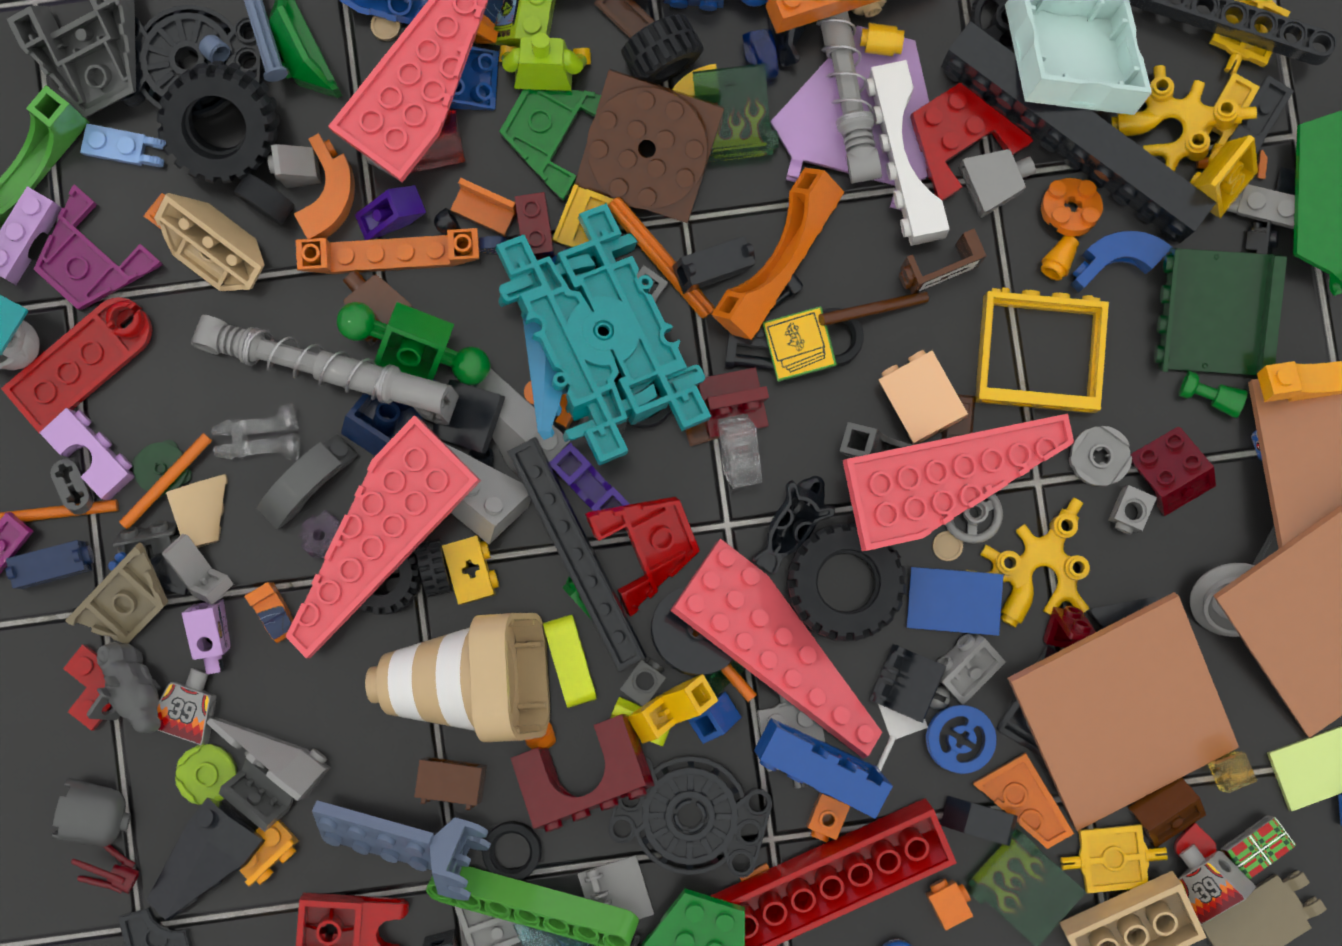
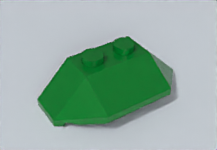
M275 0L268 20L277 49L284 59L281 63L287 69L288 75L286 78L293 77L296 84L300 87L337 99L342 97L343 95L296 1Z

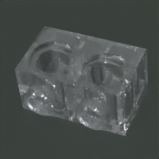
M742 414L718 419L723 470L731 487L735 489L762 483L757 430L749 416Z

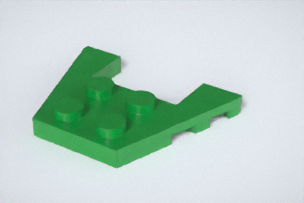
M523 89L499 131L500 135L558 198L565 201L577 176L551 162L580 110L595 117L601 95L585 90L582 92L572 89L571 91Z
M684 889L661 918L658 926L643 941L642 946H745V907Z

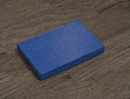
M911 567L907 628L999 636L1004 574Z

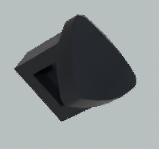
M162 553L153 557L151 564L162 588L187 595V587Z

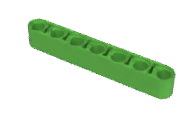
M462 866L459 874L468 880L467 887L463 889L471 892L469 900H457L438 895L433 875L426 887L427 894L438 902L596 946H630L639 923L638 917L629 910L469 866Z

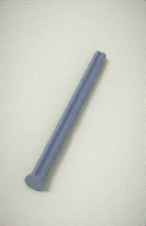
M244 0L265 69L263 77L268 82L282 80L288 75V72L282 66L263 0Z

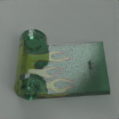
M765 63L692 72L695 97L725 107L708 162L773 155L774 149L779 148L777 130H771L769 120Z
M1017 828L1013 832L1010 846L1002 844L967 883L971 887L968 893L981 905L987 901L1035 946H1039L1086 893Z

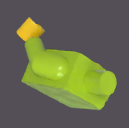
M540 32L534 34L533 37L521 38L519 48L500 45L499 62H502L505 71L515 72V89L571 91L572 74H578L586 65H591L590 48H574L572 51L567 49L563 39L549 38L547 34Z

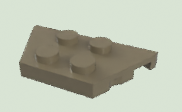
M139 542L65 620L68 624L74 626L76 623L91 627V632L101 636L107 635L115 641L128 644L168 603V600L143 544Z

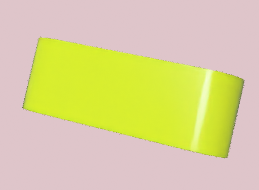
M573 615L544 622L545 634L567 708L597 700Z

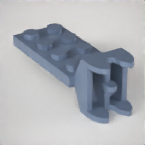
M318 800L312 810L320 835L327 844L332 846H340V844L348 846L364 855L368 853L376 854L392 863L397 861L408 863L412 868L419 871L432 870L438 895L457 900H469L471 892L463 889L467 887L468 880L459 875L462 866L468 867L471 859L467 857L469 849L487 851L491 845L490 842L483 839L487 837V829L476 823L456 817L434 835L428 831Z

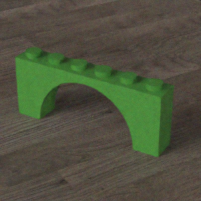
M47 85L44 86L26 108L30 114V129L26 141L16 159L0 177V229L26 187L28 186L34 190L86 128V124L90 123Z

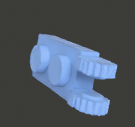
M86 124L80 153L85 156L137 166L144 164L163 167V159L158 156L144 155L146 146L162 150L166 142L158 138L147 137L144 134Z

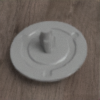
M1247 563L1224 564L1209 570L1197 580L1191 591L1190 607L1194 618L1202 627L1222 636H1239L1213 595L1255 565Z

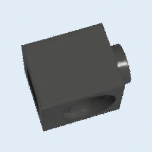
M651 658L647 663L641 660L620 690L643 706L651 700L666 679L662 674L665 668ZM641 672H648L654 678V684L648 690H642L636 684V678Z

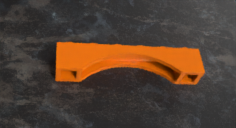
M806 167L803 169L789 191V208L786 224L772 256L752 278L739 286L726 290L711 315L732 335L752 340L769 311L776 304V300L786 284L790 282L798 265L807 255V251L815 238L822 231L832 211L837 207L844 191L825 170Z

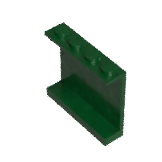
M1170 248L1169 255L1166 254L1163 262V271L1167 273V283L1162 285L1160 292V302L1164 303L1163 315H1159L1157 322V332L1161 333L1160 345L1155 347L1154 361L1158 363V368L1163 372H1168V369L1257 375L1266 365L1275 364L1287 257L1276 254Z

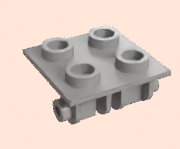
M636 855L577 873L586 899L629 910L638 919L654 915Z

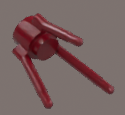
M112 845L103 848L121 862L122 865L115 864L111 872L77 859L71 860L72 865L107 878V881L79 875L77 877L79 882L111 889L120 894L122 892L130 893L140 871L133 869L136 862L127 859Z

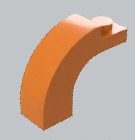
M318 133L308 140L324 168L325 186L322 194L314 203L294 213L307 239L328 238L337 231L350 213L355 195L354 175L349 161L344 154L333 159L338 154L329 139L324 141Z

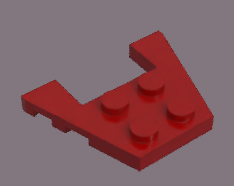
M958 83L914 111L910 116L920 152H923L926 161L928 178L932 181L934 187V195L942 201L962 188V185L946 164L947 161L989 134L995 137L1003 150L1010 149L1013 156L1033 142V139L962 83Z
M676 496L591 511L585 514L593 535L598 541L623 528L627 531L644 576L617 589L625 611L629 616L634 615L639 610L638 606L647 597L651 599L658 592V587L669 576L673 577L700 551L682 504Z

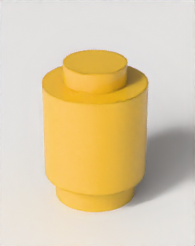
M869 23L868 29L862 28L860 46L865 47V53L892 57L894 54L901 55L905 31L897 30V26Z

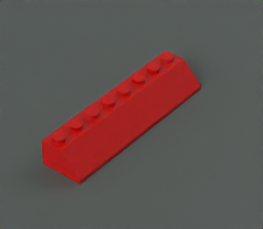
M924 798L840 836L837 840L829 841L711 895V897L745 907V946H777L946 869L957 862L933 807Z

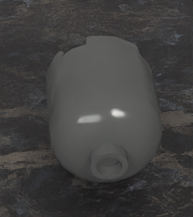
M68 778L64 785L69 787V791L66 797H59L53 820V826L59 827V829L52 833L53 839L106 847L118 838L120 831H127L131 813L126 812V801L119 791L77 779Z

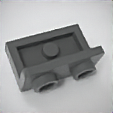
M246 759L242 770L223 784L218 794L265 832L289 812L294 798L266 776L268 772L266 767L261 768Z

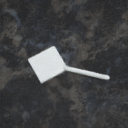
M878 704L890 736L877 764L880 771L895 739L928 728L925 719L921 723Z

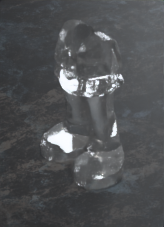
M292 403L281 405L278 414L272 417L255 420H240L238 418L232 422L228 419L213 426L212 436L232 435V444L213 447L214 455L233 460L234 457L244 458L247 455L281 453L286 460H298L300 456V439L296 433L276 438L248 440V435L298 431V419L294 405Z

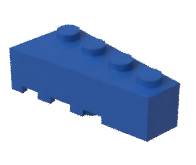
M770 718L754 749L760 759L759 763L772 771L779 769L787 773L786 775L798 783L804 782L814 787L817 791L828 796L830 795L874 819L879 814L893 787L877 766L773 718Z

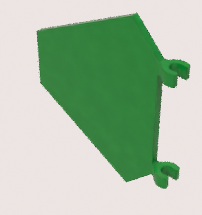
M1342 110L1298 125L1296 142L1293 256L1329 274V288L1333 296L1342 293Z

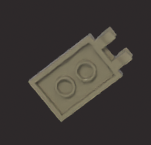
M1296 870L1283 880L1277 874L1271 875L1257 884L1255 890L1246 900L1201 926L1212 946H1284L1310 930L1312 927L1307 920L1322 914L1327 908L1321 899H1317L1315 896L1308 899L1305 903H1301L1294 891L1302 889L1310 882L1303 872L1300 873L1299 870Z

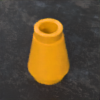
M1064 235L1042 259V266L1040 268L1042 273L1056 281H1060L1063 277L1068 276L1080 244L1079 241L1073 236Z

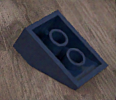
M364 393L345 415L341 434L376 456L414 415L423 422L425 419L412 406L394 401L390 404L378 401L377 397L372 400L371 395Z

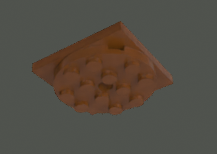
M610 69L595 118L589 129L587 144L575 185L613 199L620 197L627 206L646 209L688 223L725 107ZM643 140H650L655 144L656 151L653 156L645 157L641 153L639 145Z

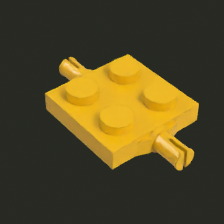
M1236 0L1288 17L1291 12L1277 6L1272 0ZM1230 14L1225 16L1228 22L1233 24L1239 23L1236 16ZM1254 25L1258 32L1268 33L1264 25ZM1216 33L1213 34L1209 43L1225 50L1231 55L1224 69L1226 73L1231 70L1230 75L1233 72L1237 74L1242 60L1250 61L1264 68L1272 54L1271 51Z
M1135 824L1079 830V856L1061 857L1060 862L1070 863L1061 864L1063 871L1080 868L1084 876L1085 892L1097 893L1133 889L1148 882L1147 871L1149 861L1167 860L1168 855L1163 854L1167 853L1166 847L1148 849L1143 839L1142 825Z

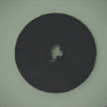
M686 587L677 589L668 594L659 603L653 614L651 636L655 649L670 667L683 674L691 676L715 674L729 665L733 659L703 635L693 636L691 626L670 611Z

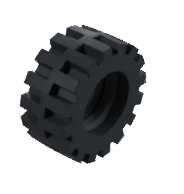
M436 539L422 542L416 548V555L427 597L452 592L451 578L441 540Z

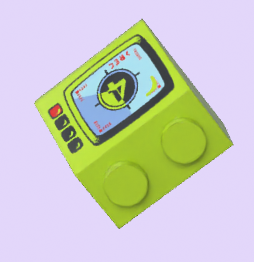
M504 0L494 30L498 31L496 43L488 44L519 48L520 39L523 37H533L534 34L540 32L550 36L556 0Z

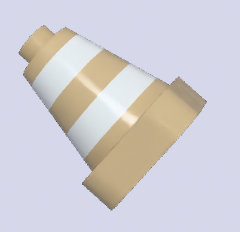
M537 613L477 615L473 618L469 628L385 653L380 658L378 666L370 667L366 673L365 688L367 697L371 703H379L387 715L473 730L482 742L521 741L543 737L546 734L550 721L547 641L542 619Z

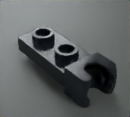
M1268 75L1249 106H1256L1257 119L1242 120V123L1236 127L1227 141L1251 135L1255 138L1257 154L1294 90Z

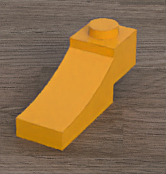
M1295 361L1266 365L1257 373L1264 402L1288 399L1291 402L1342 394V361L1318 364H1296Z

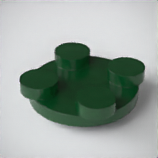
M165 440L150 444L134 457L132 461L134 476L139 486L146 493L183 455L174 441ZM187 467L159 498L167 495L166 492L188 484L192 479L191 470Z

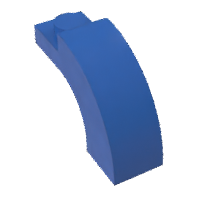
M1123 231L1110 234L1095 242L1082 254L1090 264L1084 261L1072 273L1076 279L1070 285L1079 293L1105 266L1118 262L1132 264L1144 274H1147L1173 247L1164 240L1145 232Z

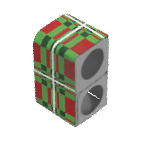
M1266 815L1245 830V832L1225 844L1220 850L1251 879L1292 850L1296 843L1276 817Z

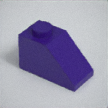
M413 185L386 190L358 211L355 217L364 239L374 240L410 225L424 215L426 210L416 186Z

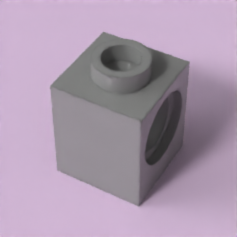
M1130 485L1122 487L1108 521L1116 524L1115 529L1132 535V532L1143 531L1157 497ZM1128 503L1134 505L1137 509V517L1134 520L1129 519L1125 515V507Z

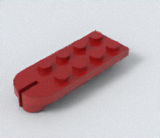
M116 297L108 299L6 383L1 390L40 434L65 408L73 410L146 348L152 336L150 318L141 310L142 308L138 304L127 298ZM133 317V321L126 328H123L122 325Z

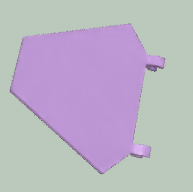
M857 26L854 42L856 49L861 52L862 57L855 67L856 73L868 79L871 67L907 60L914 88L903 114L902 137L908 161L918 179L922 181L928 177L927 165L923 152H920L910 116L914 111L929 103L916 42L915 40L904 38L901 55L894 54L893 57L865 53V47L860 46L861 31L865 27ZM856 51L852 54L854 64L858 61L859 55ZM830 58L820 66L770 122L792 158L786 177L787 181L796 182L803 162L849 174L844 138L838 132L835 123L843 115L841 103L832 104V101L840 99L836 77H826L829 73L834 72L833 62ZM857 76L859 90H861L864 86V81L861 77ZM865 87L860 93L861 100L868 102L874 107L873 96H868ZM862 103L863 110L869 111L870 109L868 105ZM874 124L872 134L874 136L875 148H877L882 172V178L874 180L895 186L894 180L890 181L887 174L886 163L889 162L887 152L883 153L880 146L879 135L882 134L880 124ZM892 197L890 208L897 209L894 197Z

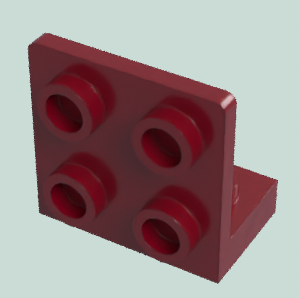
M1181 427L1174 428L1130 454L1133 466L1155 491L1157 507L1164 516L1216 487L1214 466Z

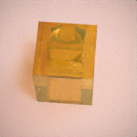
M1233 751L1208 763L1219 791L1231 793L1257 782L1245 752Z

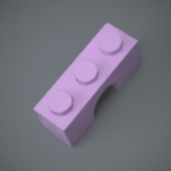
M28 186L0 229V276L17 285L32 261L28 257L31 244L42 232L46 234L50 232L62 209L55 202Z
M65 408L40 434L60 455L68 458L76 450L87 447L92 455V463L81 478L101 499L111 500L135 477L130 470L133 465L121 453L116 455L109 448L112 443L103 433L99 431L96 434L89 427L92 421L81 410L75 412Z

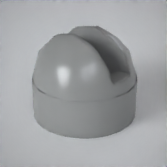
M939 685L936 693L946 697V700L943 703L933 698L930 707L937 710L945 708L950 702L949 691L944 686Z

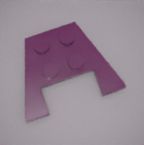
M74 184L69 191L70 196L65 207L61 209L57 217L59 220L52 235L49 234L34 270L75 308L81 311L159 268L163 263L141 244L136 247L120 266L114 263L76 228L97 204Z

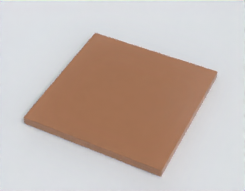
M1255 379L1251 380L1248 386L1278 549H1280L1342 505V394L1291 402L1288 399L1264 402L1259 380Z
M1341 505L1213 595L1305 735L1309 738L1342 716Z
M1175 592L1008 677L1061 801L1076 831L1239 748L1181 600Z

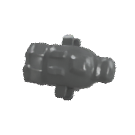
M111 642L101 646L97 651V663L104 674L105 687L97 689L100 695L87 712L88 718L117 720L121 716L126 718L139 733L151 734L156 732L161 726V720L157 712L159 705L157 690L162 688L156 680L152 679L148 667L143 664L142 652L131 644ZM108 703L113 707L109 711L102 712L103 707Z

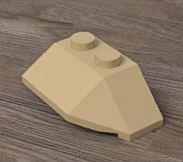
M167 193L154 219L157 225H160L163 237L172 255L219 291L252 289L265 266L256 238L211 204Z

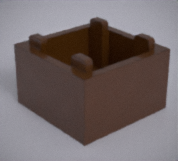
M433 757L422 758L419 760L414 797L421 798L420 804H426V802L431 800L466 804L465 810L470 811L471 807L474 808L482 802L487 765Z

